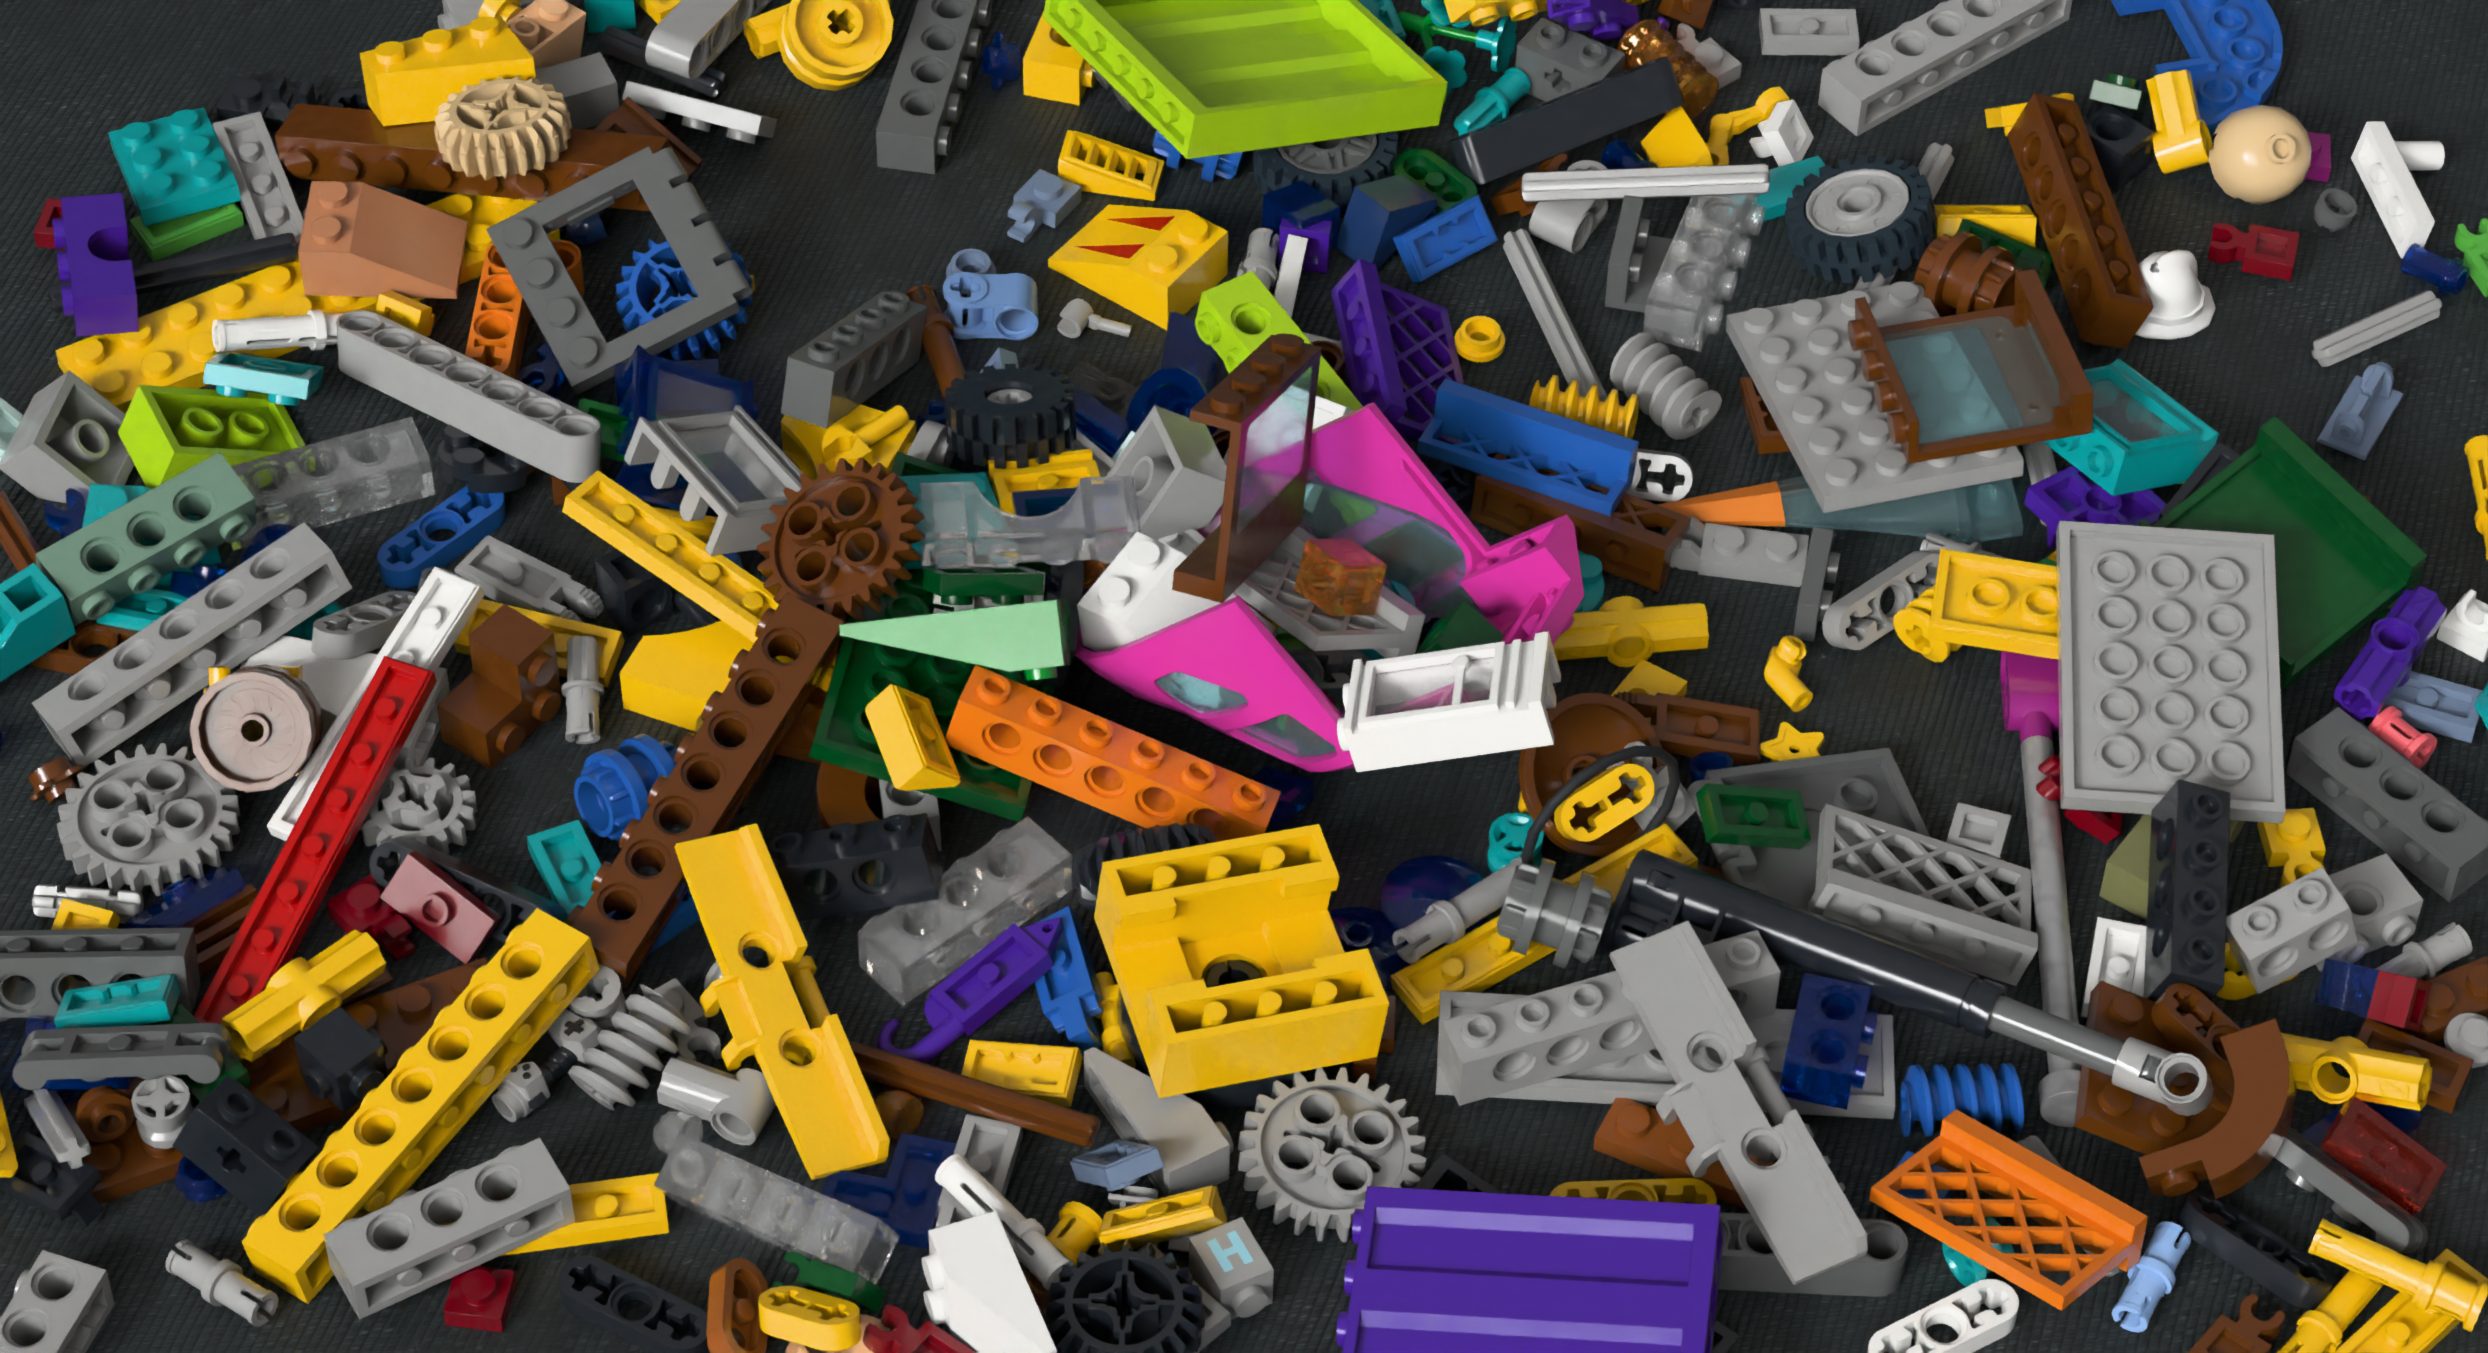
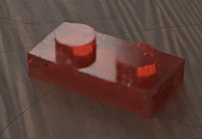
M2356 1096L2344 1103L2319 1146L2411 1215L2423 1209L2447 1167L2440 1159Z

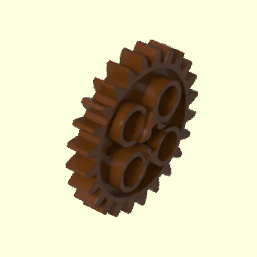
M840 458L835 472H832L824 463L819 464L818 478L814 481L806 474H801L800 482L802 489L795 492L790 488H785L783 492L789 501L786 506L772 505L770 507V510L778 519L776 523H768L761 526V530L771 540L757 546V551L766 558L757 568L768 578L763 586L775 596L773 600L778 605L786 593L842 621L845 620L846 613H848L857 622H861L864 606L869 604L874 610L880 612L882 607L879 597L884 592L895 598L899 595L893 584L897 578L911 580L912 575L904 566L906 561L921 559V555L911 544L925 539V534L916 526V524L924 519V515L914 506L918 498L907 488V484L896 473H891L879 462L872 467L864 458H859L853 467L844 458Z

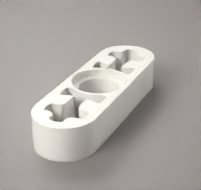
M1996 1279L1980 1280L1877 1331L1869 1341L1867 1353H1884L1887 1351L1888 1353H1973L2005 1337L2013 1330L2019 1308L2018 1296L2015 1290L2003 1281ZM1981 1304H1985L1990 1308L1979 1313ZM1997 1307H2000V1308H2001V1314L1997 1315V1314H1996L1993 1310H1991V1309H1995V1308H1997ZM1974 1319L1973 1328H1972V1327H1971V1324H1970V1321ZM1934 1324H1946L1952 1327L1959 1337L1950 1343H1940L1933 1340L1927 1334L1926 1329ZM1912 1338H1913L1914 1344H1915V1346H1913V1347H1911Z

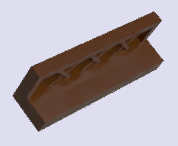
M1497 453L1493 457L1500 461L1511 459L1510 456ZM1549 469L1535 470L1537 473L1546 476L1560 475L1558 472ZM1479 474L1475 480L1470 519L1515 536L1567 514L1575 526L1578 550L1597 557L1602 563L1603 571L1657 592L1667 582L1672 552L1689 531L1691 522L1690 517L1625 493L1616 507V510L1620 511V513L1612 514L1610 517L1483 474ZM1595 484L1584 486L1585 489L1607 495L1610 491L1608 488ZM1658 525L1669 531L1663 536L1647 530L1643 526Z

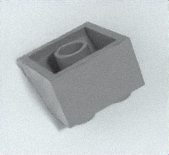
M69 370L34 394L0 461V470L38 499L86 507L90 484L125 485L134 467V463L118 434L126 414Z
M1154 405L1103 480L1105 498L1126 544L1136 532L1158 541L1160 538L1176 533L1179 536L1185 534L1184 531L1189 529L1197 530L1203 528L1210 523L1218 509L1223 507L1227 467L1206 424L1190 421L1188 417Z

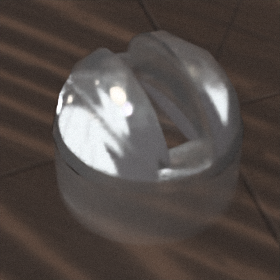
M683 1111L667 1112L661 1116L660 1123H657L653 1128V1141L659 1150L668 1156L680 1160H688L696 1153L703 1135L701 1119L698 1116Z

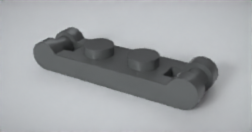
M217 1023L35 1030L28 1034L24 1042L22 1055L19 1056L13 1069V1078L20 1087L26 1090L40 1089L47 1080L82 1079L88 1082H96L111 1077L137 1076L142 1079L151 1080L165 1075H188L192 1080L206 1084L215 1081L220 1075L223 1058L227 1054L231 1043V1035L224 1026Z
M2289 1127L2284 1142L2274 1157L2288 1167L2285 1175L2293 1183L2312 1193H2315L2317 1189L2334 1201L2331 1209L2337 1215L2355 1226L2360 1227L2363 1223L2376 1231V1242L2393 1249L2400 1254L2417 1253L2426 1246L2428 1232L2421 1221L2293 1128Z

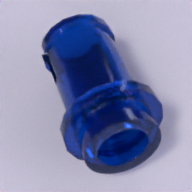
M1623 140L1611 142L1601 156L1602 164L1608 169L1658 168L1652 160L1642 159Z
M2416 243L2408 248L2401 263L2402 273L2410 274L2437 286L2439 293L2445 296L2449 293L2459 294L2469 276V267L2463 265L2462 259L2454 257L2450 260L2424 249Z

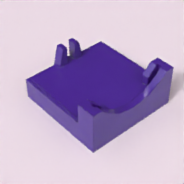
M2070 466L2029 486L2024 504L2047 525V546L2050 549L2056 546V531L2059 521L2138 526V523L2145 519L2153 525L2158 521L2160 512L2167 505L2150 489L2112 496L2075 466Z

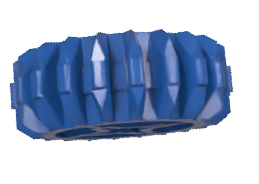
M649 238L648 247L650 250L644 254L633 250L632 259L636 266H621V275L624 282L616 284V294L619 298V301L616 302V309L620 318L623 319L622 325L626 333L694 299L691 293H693L695 298L698 297L667 240L658 244L657 241ZM726 242L732 252L730 260L737 261L751 286L752 279L748 271H745L746 265L743 258L737 252L734 253L731 245ZM658 285L661 291L653 300L655 306L648 312L650 297ZM750 294L747 298L737 302L740 312L655 356L661 360L670 352L673 359L681 363L686 352L689 351L692 352L694 358L701 361L702 349L711 346V349L720 353L721 344L719 340L723 336L736 340L737 332L733 324H747L748 315L745 308L753 306L752 295Z

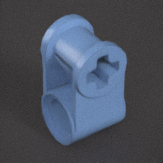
M959 272L950 275L944 281L943 296L947 301V309L943 314L950 317L954 327L953 338L962 340L974 338L1022 340L1032 336L1037 331L1039 325L1038 289L1036 282L1031 277L1022 273L975 274ZM964 286L967 287L966 298L962 297V288ZM963 314L968 315L967 325L962 324Z

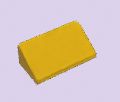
M1682 106L1670 110L1640 142L1642 149L1654 168L1714 166L1707 145Z
M1934 205L1937 223L1936 234H1933L1934 240L1943 234L1953 237L1962 219H1967L2035 247L2037 217L2027 205Z
M890 684L867 704L865 713L896 789L912 791L956 787L961 782L954 760L928 698L900 686Z
M1211 1185L1107 1211L1104 1214L1099 1239L1101 1244L1104 1242L1114 1252L1121 1251V1247L1126 1239L1132 1245V1248L1135 1249L1143 1247L1149 1241L1155 1244L1213 1229L1227 1223V1218L1217 1186L1213 1187Z

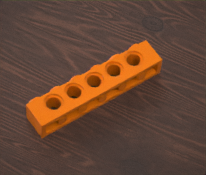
M975 665L964 687L945 736L946 743L951 748L1141 827L1150 828L1156 825L1169 826L1175 823L1179 825L1192 823L1197 826L1202 825L1210 828L1215 833L1216 842L1264 834L1281 793L1276 789L978 665Z

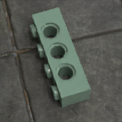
M218 452L35 554L36 565L64 596L73 626H76L87 619L95 620L104 616L112 609L115 603L133 593L142 594L147 592L159 582L160 578L179 567L188 568L195 565L205 556L206 552L220 544L235 542L244 537L256 525L255 497L223 455ZM193 514L205 516V518L197 521L186 519L187 516ZM145 540H157L160 542L154 546L139 544ZM101 565H109L114 567L112 570L107 572H97L93 570L94 568Z

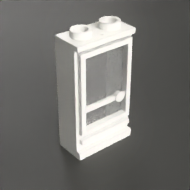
M1549 631L1535 633L1534 641L1522 642L1521 639H1516L1512 641V644L1505 645V641L1366 661V665H1363L1362 659L1353 660L1350 683H1345L1342 691L1345 716L1337 720V735L1342 751H1350L1356 772L1554 745V734L1546 709L1556 708V694L1553 683L1561 682V672Z

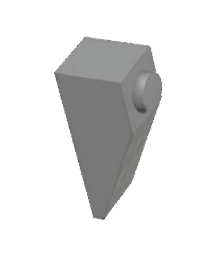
M1092 1047L1084 1051V1087L1120 1138L1158 1148L1164 1167L1146 1175L1162 1198L1211 1185L1215 1186L1229 1179L1230 1154L1233 1153L1234 1146L1231 1136L1223 1123L1220 1121L1214 1123L1200 1103L1183 1094L1158 1098L1151 1077L1101 1050Z

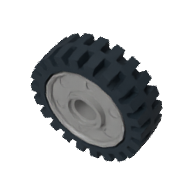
M1869 155L1858 156L1857 164L1851 165L1849 159L1846 158L1838 161L1839 168L1833 169L1827 164L1819 168L1820 177L1812 173L1803 179L1804 186L1796 185L1792 190L1793 198L1788 197L1785 219L1794 257L1797 258L1798 264L1803 269L1807 267L1809 274L1817 277L1822 273L1824 280L1834 282L1841 275L1843 283H1854L1856 276H1862L1863 283L1874 281V273L1880 272L1883 278L1894 275V266L1905 270L1912 265L1911 257L1919 260L1923 256L1925 247H1928L1934 241L1933 234H1936L1937 231L1934 202L1924 174L1920 175L1919 169L1914 165L1907 168L1906 161L1898 158L1890 164L1888 156L1878 155L1874 163L1870 162Z

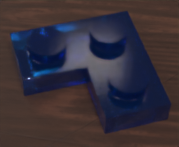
M901 1133L886 1179L847 1171H839L828 1175L815 1212L816 1228L929 1249L928 1231L936 1227L939 1216L938 1201L943 1186L935 1181V1174L939 1166L954 1154L957 1143Z

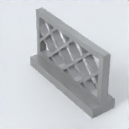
M1297 527L1234 591L1236 595H1240L1243 600L1313 651L1373 649L1385 658L1413 655L1416 652L1425 619L1424 613L1301 527Z
M1825 804L1819 819L1815 892L1808 903L1807 911L1946 964L2014 986L2017 985L2038 950V934L2031 932V869ZM1835 827L1851 832L1861 843L1850 847L1835 831ZM1892 845L1903 849L1912 860L1901 863L1887 846ZM1871 853L1885 870L1874 874L1860 857ZM1942 861L1954 865L1964 876L1953 880L1938 863ZM1844 864L1852 874L1835 869L1834 867ZM1923 870L1937 887L1927 891L1912 873ZM1994 878L2015 885V893L2005 897L1990 879ZM1896 881L1904 891L1885 884ZM1974 886L1989 904L1978 907L1963 890ZM1948 897L1956 907L1938 902V900ZM1996 914H2000V916L2008 924L1991 919L1989 917H1992Z

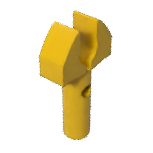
M896 405L858 430H848L839 422L827 429L822 441L823 462L825 463L838 452L845 451L835 457L836 466L840 458H844L853 467L859 458H864L872 466L873 451L870 449V446L909 421L908 412L901 405Z

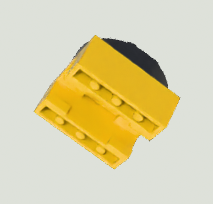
M1319 824L1102 862L1094 919L1119 986L1117 998L1118 1023L1121 1034L1132 1055L1150 1074L1158 1098L1183 1094L1198 1101L1223 1107L1254 1106L1259 1094L1272 1098L1273 1082L1276 1080L1291 1089L1293 1076L1296 1072H1300L1308 1082H1311L1315 1079L1317 1068H1323L1324 1070L1328 1066L1377 1057L1389 1001L1368 948L1345 953L1328 911L1331 891H1337L1340 876Z

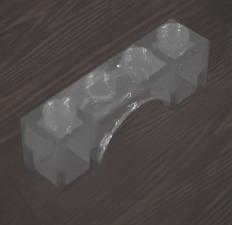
M1134 476L1080 478L1075 493L1064 506L1052 513L1034 517L1017 516L998 509L982 495L974 481L920 483L916 507L924 515V519L917 524L918 528L925 534V539L919 541L922 566L962 567L965 564H992L996 567H1010L1020 562H1045L1049 565H1063L1074 560H1098L1103 563H1111L1134 534L1141 532Z

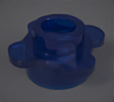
M998 31L994 35L993 46L987 45L982 55V70L984 74L991 76V87L993 90H1000L1002 81L1013 82L1016 80L1021 60L1018 44L1005 42L1004 33Z

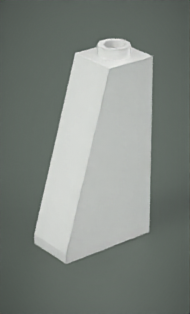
M282 635L241 663V668L263 664L302 665L303 681L308 684L320 704L323 731L320 739L322 741L378 654L365 653L347 660L327 659L312 652V641ZM438 667L434 673L437 682L393 764L397 770L404 768L405 759L409 757L413 759L415 766H423L440 730L437 704L450 693L446 668Z

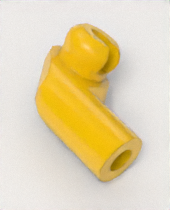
M1789 635L1782 637L1779 645L1773 646L1764 669V678L1767 684L1792 711L1799 712L1808 706L1813 698V694L1798 678L1802 666L1801 660L1807 653L1806 646L1797 637Z

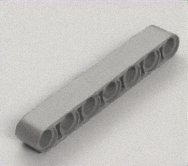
M356 310L344 313L338 317L336 321L338 365L340 371L448 425H452L561 480L581 483L597 470L602 471L601 425L595 417L375 312Z

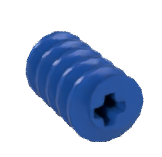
M1981 1063L1976 1066L1972 1075L1966 1064H1956L1949 1077L1947 1069L1943 1064L1932 1065L1928 1076H1926L1924 1069L1919 1064L1910 1065L1901 1084L1899 1097V1118L1902 1135L1909 1137L1913 1122L1920 1121L1925 1137H1931L1936 1121L1943 1120L1956 1109L1980 1123L1982 1120L1988 1119L1990 1128L2000 1134L2004 1120L2010 1119L2015 1134L2020 1135L2024 1123V1098L2015 1067L2011 1063H2003L1999 1065L1996 1074H1994L1992 1067L1988 1063Z

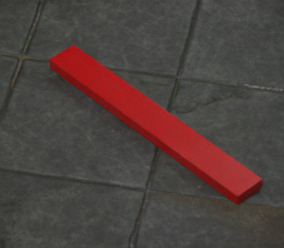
M387 656L383 657L197 1008L194 1017L200 1023H217L221 1025L222 1018L264 991L266 981L291 961L437 682L434 671Z

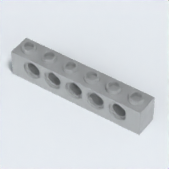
M1949 0L1941 2L1934 9L1912 21L1904 22L1899 28L1877 40L1869 41L1862 48L1840 60L1832 61L1827 67L1823 68L1818 105L1855 136H1859L2068 21L2072 0Z
M303 522L32 702V705L62 750L75 765L81 764L85 768L209 685L208 667L230 666V670L348 592L352 589V586L332 550Z
M1758 930L1703 945L1746 1022L1775 1014L1781 972ZM1612 971L1442 1020L1438 1064L1458 1105L1461 1106L1656 1049V1046L1617 971Z

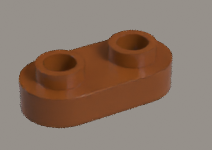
M734 1258L717 1268L710 1277L706 1330L707 1345L710 1353L766 1352L767 1334L760 1329L758 1299L769 1288L762 1272L747 1259Z

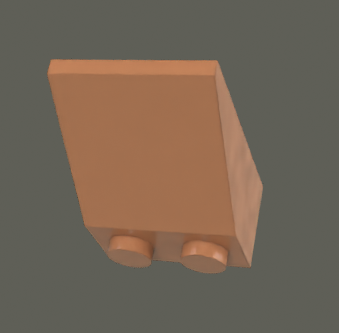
M312 181L298 249L305 295L379 297V293L392 290L408 298L457 299L468 234V221L363 182Z

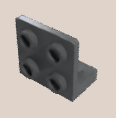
M1624 195L1608 264L1605 307L1703 321L1706 315L1719 248L1715 245L1650 236L1651 220L1642 218L1644 198Z

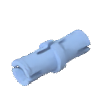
M2167 1221L2160 1222L2156 1226L2154 1235L2143 1256L2140 1257L2136 1265L2128 1270L2129 1282L2118 1303L2112 1309V1317L2115 1322L2121 1320L2124 1312L2128 1311L2120 1325L2123 1329L2137 1333L2146 1330L2161 1297H2164L2165 1293L2168 1295L2175 1285L2176 1278L2174 1272L2191 1244V1237L2188 1232L2183 1233L2179 1242L2175 1243L2183 1229L2180 1225Z

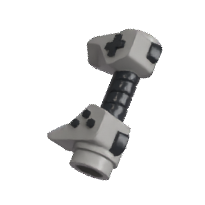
M565 1009L547 1030L560 1048L538 1066L531 1061L517 1064L511 1069V1072L497 1087L499 1091L492 1096L493 1104L498 1112L510 1122H515L520 1117H526L534 1109L539 1108L550 1097L548 1087L555 1082V1079L561 1077L563 1073L567 1072L577 1062L586 1064L582 1055L587 1048L603 1051L597 1040L601 1028L589 1018H581Z

